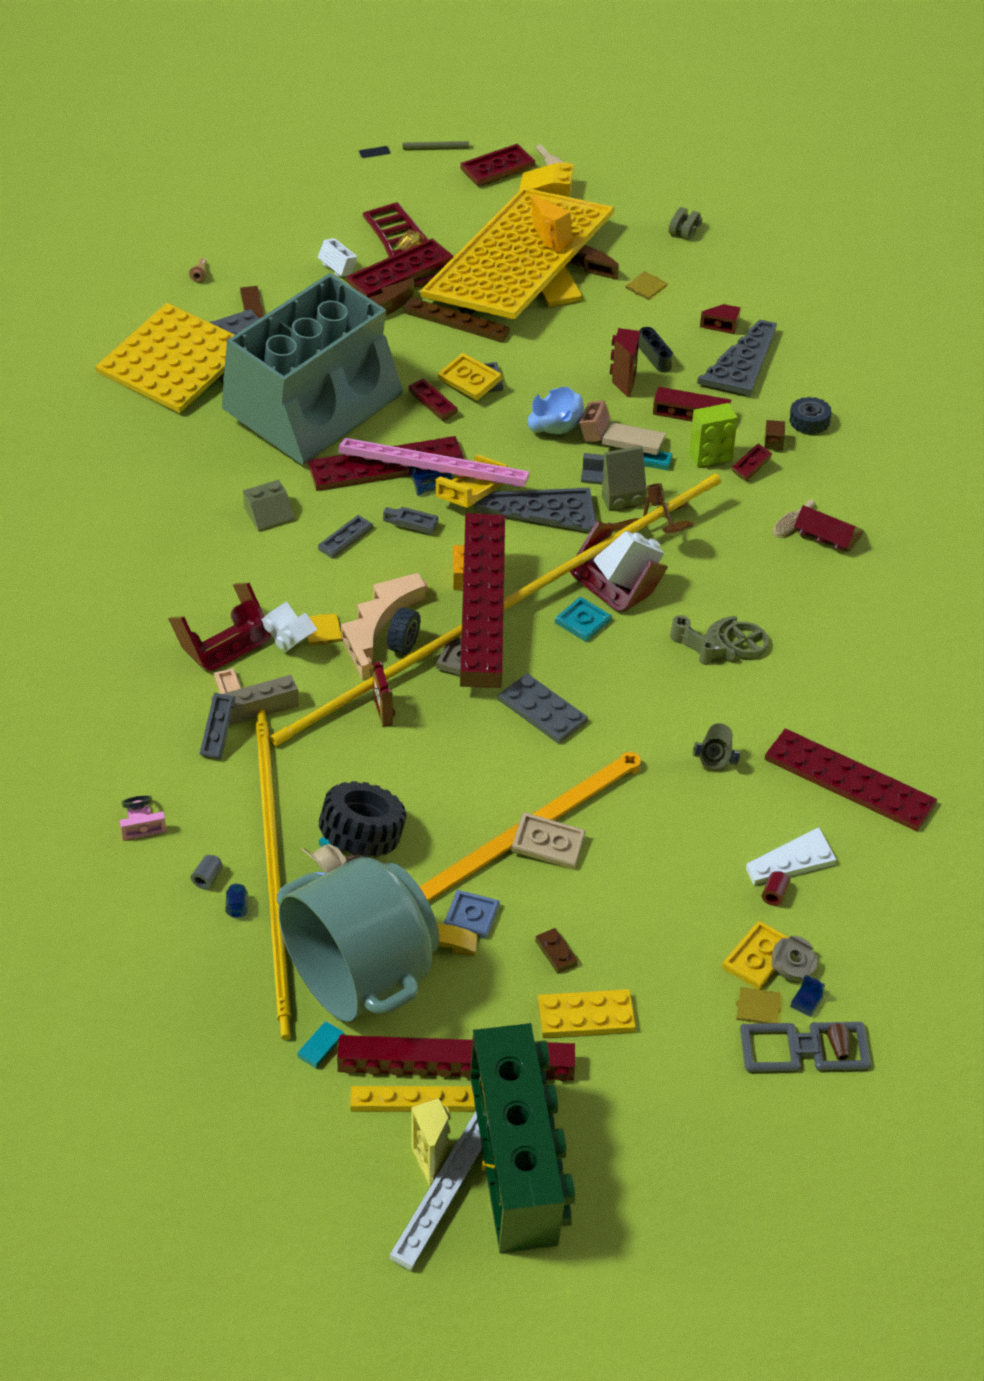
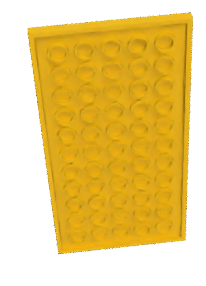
M523 187L420 291L421 297L507 317L508 319H516L614 214V207ZM532 195L571 213L572 243L558 252L544 245L533 227Z

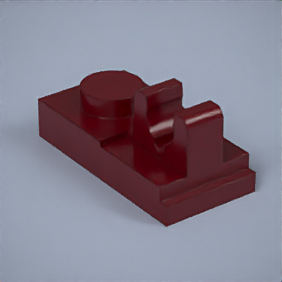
M757 443L732 466V471L747 481L771 458L772 452Z

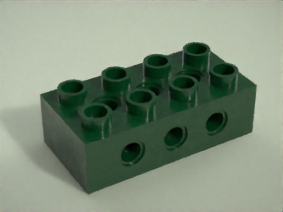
M531 1023L473 1030L470 1080L485 1164L495 1165L494 1168L485 1166L499 1253L558 1246L561 1227L572 1225L570 1204H575L571 1173L563 1174L562 1159L566 1158L563 1128L555 1129L553 1114L558 1113L556 1088L554 1083L547 1084L545 1070L550 1069L548 1045L546 1040L534 1041Z

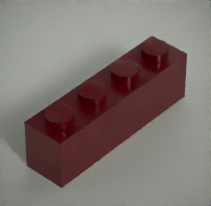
M658 386L654 398L653 415L692 422L694 410L726 403L731 405L732 399Z

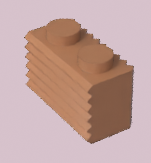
M604 400L589 402L580 419L579 425L586 442L600 441L611 419L605 404L606 401Z

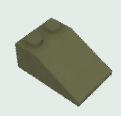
M642 446L605 452L601 496L608 510L645 504L647 489Z

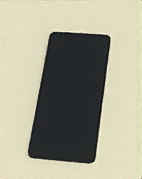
M388 146L359 150L362 158L391 153Z

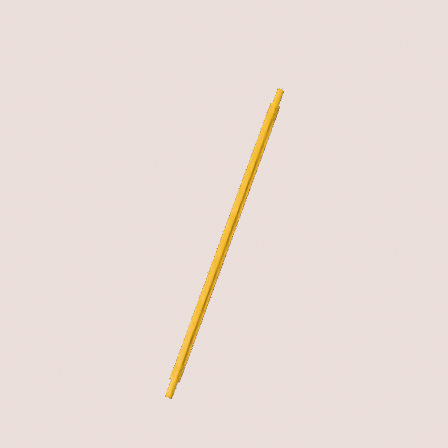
M262 709L257 712L256 737L277 1019L280 1021L281 1038L288 1040L291 1038L289 1022L291 1020L286 947L280 928L279 904L277 903V894L281 889L269 727L268 722H266L265 710Z

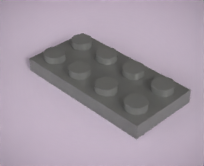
M528 673L498 694V700L558 744L588 722V716Z

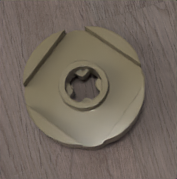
M790 936L789 938L780 939L774 946L771 966L783 977L795 982H802L814 972L818 959L817 955L814 956L813 947L807 940L799 936ZM795 954L799 962H794L790 956Z

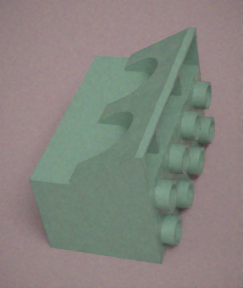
M327 274L227 340L222 409L304 465L308 460H311L402 395L401 382L387 338L383 334L386 309L333 274Z

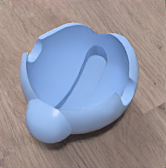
M566 386L549 390V395L544 399H541L538 394L532 402V413L527 421L528 427L536 433L563 434L571 431L579 423L583 415L584 404L581 395Z

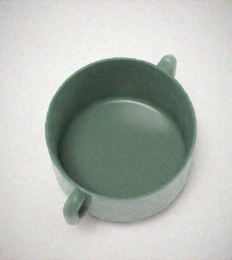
M359 857L325 875L318 873L303 875L279 890L277 894L279 923L289 955L310 992L331 1015L345 1022L351 1021L368 1011L378 1015H385L409 1003L416 997L418 983L427 976L432 964V953L439 946V931L427 898L416 881L402 867L395 863L383 864L373 858Z

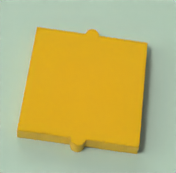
M337 613L309 616L317 630L307 637L308 645L322 643L326 645L330 642L342 641Z

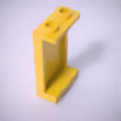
M481 455L475 456V462L508 467L507 464ZM440 476L436 479V497L468 508L506 483L498 484L490 480H477L474 477L457 476L449 480Z

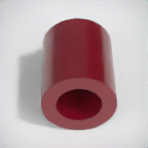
M775 871L769 875L761 895L765 903L772 906H780L783 903L791 883L790 878L784 872Z

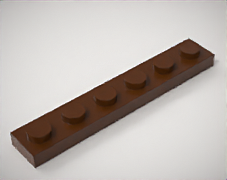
M411 298L404 307L405 314L501 343L510 333L509 326L415 298Z

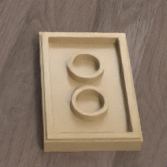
M611 422L603 436L602 444L623 449L642 446L644 453L657 455L666 439V433Z
M523 812L511 851L574 870L586 830Z

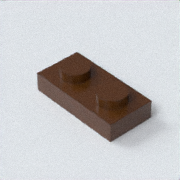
M556 928L536 935L535 942L557 974L577 966V958Z

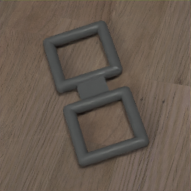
M813 1022L809 1026L810 1033H796V1027L793 1023L742 1024L740 1026L745 1069L748 1072L799 1071L801 1069L800 1058H814L815 1068L819 1071L868 1070L871 1068V1060L865 1025L863 1022ZM837 1023H843L850 1031H856L861 1060L824 1061L820 1032H828V1027ZM787 1032L791 1062H754L750 1033Z

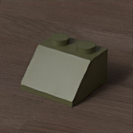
M280 480L243 490L244 508L258 532L295 521L287 492Z

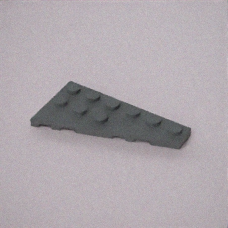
M759 320L748 330V334L741 337L735 346L732 345L719 357L717 363L713 367L710 366L704 375L698 377L697 384L751 396L777 329V323Z
M590 488L491 492L475 503L476 512L505 515V517L587 532H590L596 523Z

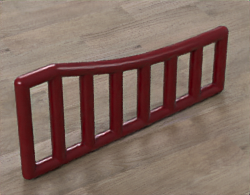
M398 202L365 211L362 214L363 218L380 239L388 257L429 240ZM393 210L398 212L397 214L377 220L372 218L373 216ZM402 219L406 222L383 230L379 227ZM404 230H413V233L399 236L388 240L386 237L388 235L398 233ZM417 238L422 241L393 250L391 247ZM436 274L415 280L414 288L428 284Z

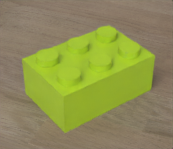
M730 403L693 411L689 454L697 468L733 460L738 417Z

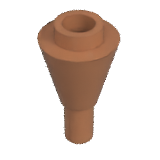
M201 258L199 263L189 271V277L194 282L199 283L206 279L205 265L207 261L205 258Z

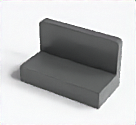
M584 453L581 475L582 483L602 485L604 455Z

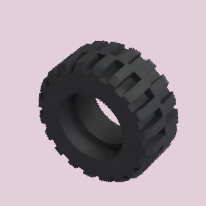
M342 782L332 787L326 793L319 818V829L326 840L328 839L331 845L337 846L343 852L347 851L352 855L356 856L358 854L362 855V857H379L382 854L390 853L398 846L407 813L396 795H392L389 790L381 789V786L370 785L367 782Z

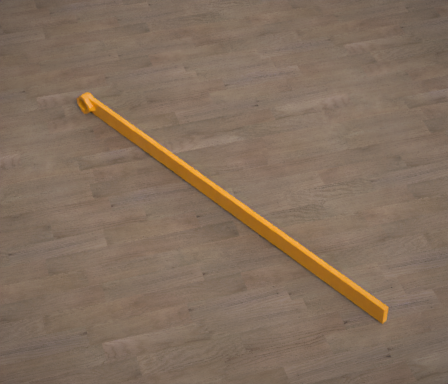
M634 752L623 753L619 759L532 815L555 821L627 773H637L641 764L640 756ZM519 823L419 886L428 902L512 848Z

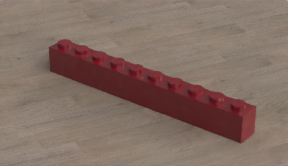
M339 1035L338 1072L347 1074L368 1073L373 1075L379 1073L417 1076L436 1075L441 1077L463 1076L470 1078L472 1040ZM547 1042L550 1069L545 1070L546 1079L559 1081L574 1080L575 1043Z

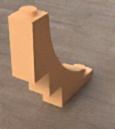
M419 573L374 584V600L357 604L358 620L341 624L342 640L362 680L370 678L374 645L384 625L400 607L407 608L415 603L426 600L428 586L426 581L422 580Z

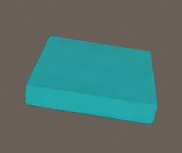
M579 597L555 618V623L587 642L612 620V615L584 598Z

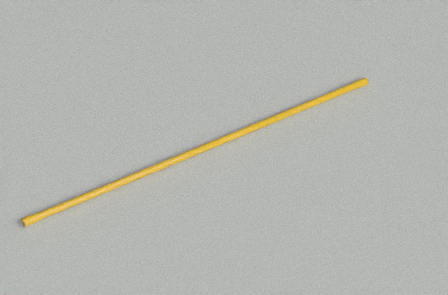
M714 473L698 485L667 502L668 512L670 513L703 492L721 483L719 475ZM660 506L504 599V610L599 555L625 531L634 534V532H638L665 516L663 507ZM462 624L384 669L386 679H390L461 636ZM373 677L288 727H284L270 735L271 743L275 747L292 738L293 735L373 689Z

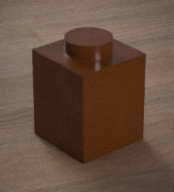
M766 420L764 447L770 450H783L785 421Z

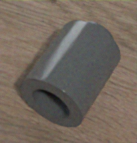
M205 855L192 873L191 881L201 889H209L223 869L220 858L215 855Z

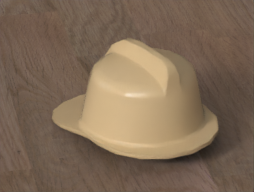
M330 844L324 845L313 853L301 847L305 853L319 864L325 873L347 862L346 857L339 848Z

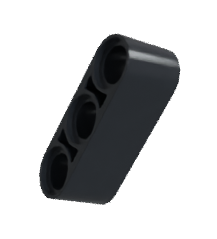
M642 327L639 330V349L656 370L664 373L669 372L672 369V350L653 328Z

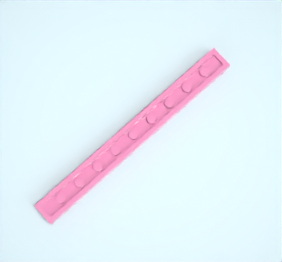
M344 438L339 445V453L347 456H359L367 460L376 459L384 463H398L406 467H419L422 470H436L439 473H452L460 477H474L477 480L485 479L498 484H512L514 487H525L530 475V471Z

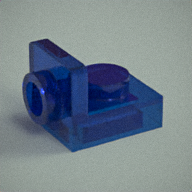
M805 975L800 989L791 1001L790 1007L811 1017L823 999L825 984L816 978Z

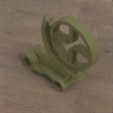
M678 615L673 618L670 638L675 642H682L684 645L695 649L700 654L699 661L702 664H710L711 660L720 657L733 660L736 655L744 658H754L762 655L767 649L769 641L767 633L756 624L737 622V616L726 617L716 621L704 635L698 634L690 627L691 620L688 617ZM727 627L724 633H720L722 629ZM740 629L749 630L753 632L750 633L747 638V646L751 650H744L738 648L744 644L745 634ZM732 632L739 639L731 643L727 635ZM761 637L764 645L760 648L752 640Z

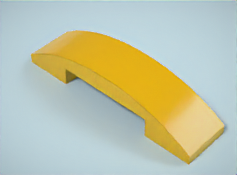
M437 923L439 931L438 947L453 948V954L476 955L478 934L460 927Z

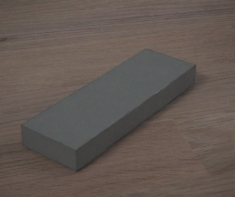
M357 515L318 544V550L333 559L373 529V523Z
M214 692L200 755L222 759L236 700L235 696Z

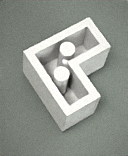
M287 602L261 619L265 629L272 634L276 645L284 653L304 641L317 630L306 612L297 617Z

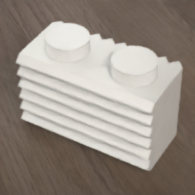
M335 238L323 241L318 256L323 265L334 270V274L339 277L352 274L358 257Z

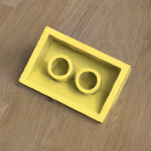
M439 1098L411 1107V1148L429 1186L432 1185L446 1162L448 1147H450L448 1134L451 1131L448 1121L451 1120V1116L447 1106L443 1107Z

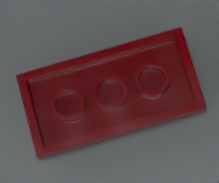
M518 143L460 163V169L477 186L535 166V160Z

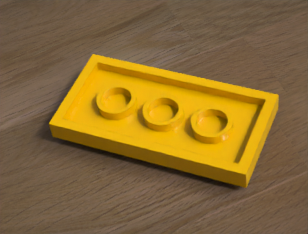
M630 989L538 995L542 1038L635 1033Z

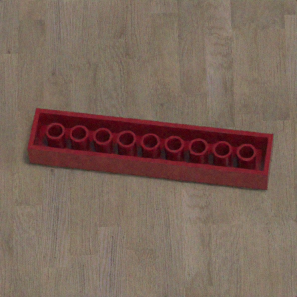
M465 513L460 687H502L505 515Z

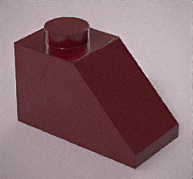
M722 304L702 311L700 328L735 335L740 321L741 307Z

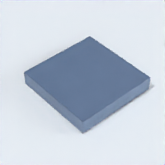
M457 890L444 924L469 930L478 934L479 938L487 939L499 909L500 900Z

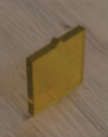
M644 271L629 282L625 288L634 292L635 295L650 300L667 287L668 283L659 279L658 276H653Z
M741 987L739 1000L736 1001V1006H738L736 1020L752 1023H777L778 1013L781 1012V1007L779 1006L781 993Z

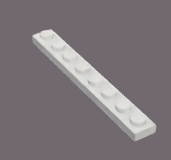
M476 1111L390 1254V1260L410 1271L482 1151Z

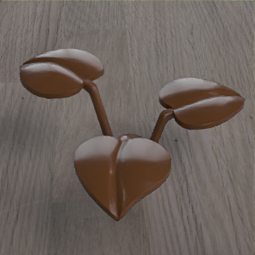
M661 483L647 486L648 497L645 498L646 503L643 517L647 515L650 502L652 506H658L657 508H659V505H661L664 509L669 526L662 528L664 533H677L695 527V524L690 521L672 522L664 501L665 497ZM689 501L675 510L689 506ZM633 518L618 523L608 522V524L614 525L616 527L615 530L620 531L640 518Z

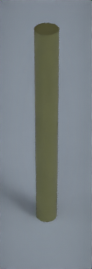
M469 141L402 142L403 149L469 148Z

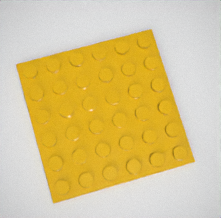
M166 303L95 366L96 372L181 413L224 373L227 340L233 337L234 334Z

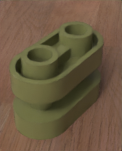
M679 207L670 222L669 233L677 235L679 231H682L681 236L690 239L691 236L695 235L697 226L700 227L702 223L701 213L692 211L688 215V209Z

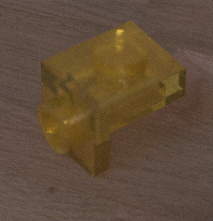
M409 229L396 245L404 251L424 242L425 237L417 231L415 233Z

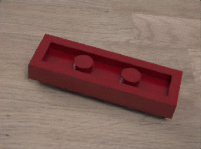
M424 378L409 385V392L442 421L457 414V407Z

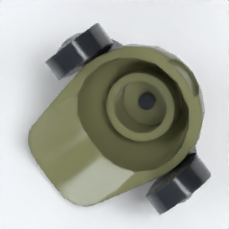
M716 723L709 728L702 743L695 742L692 755L698 758L700 756L702 764L706 767L721 769L728 762L737 766L740 751L732 750V730L725 724Z

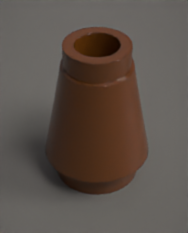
M843 1023L829 1026L827 1037L836 1055V1059L846 1060L850 1058V1030Z

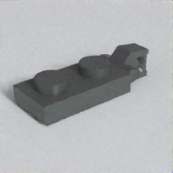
M386 507L383 512V520L428 534H433L439 520L437 515L401 507V509Z

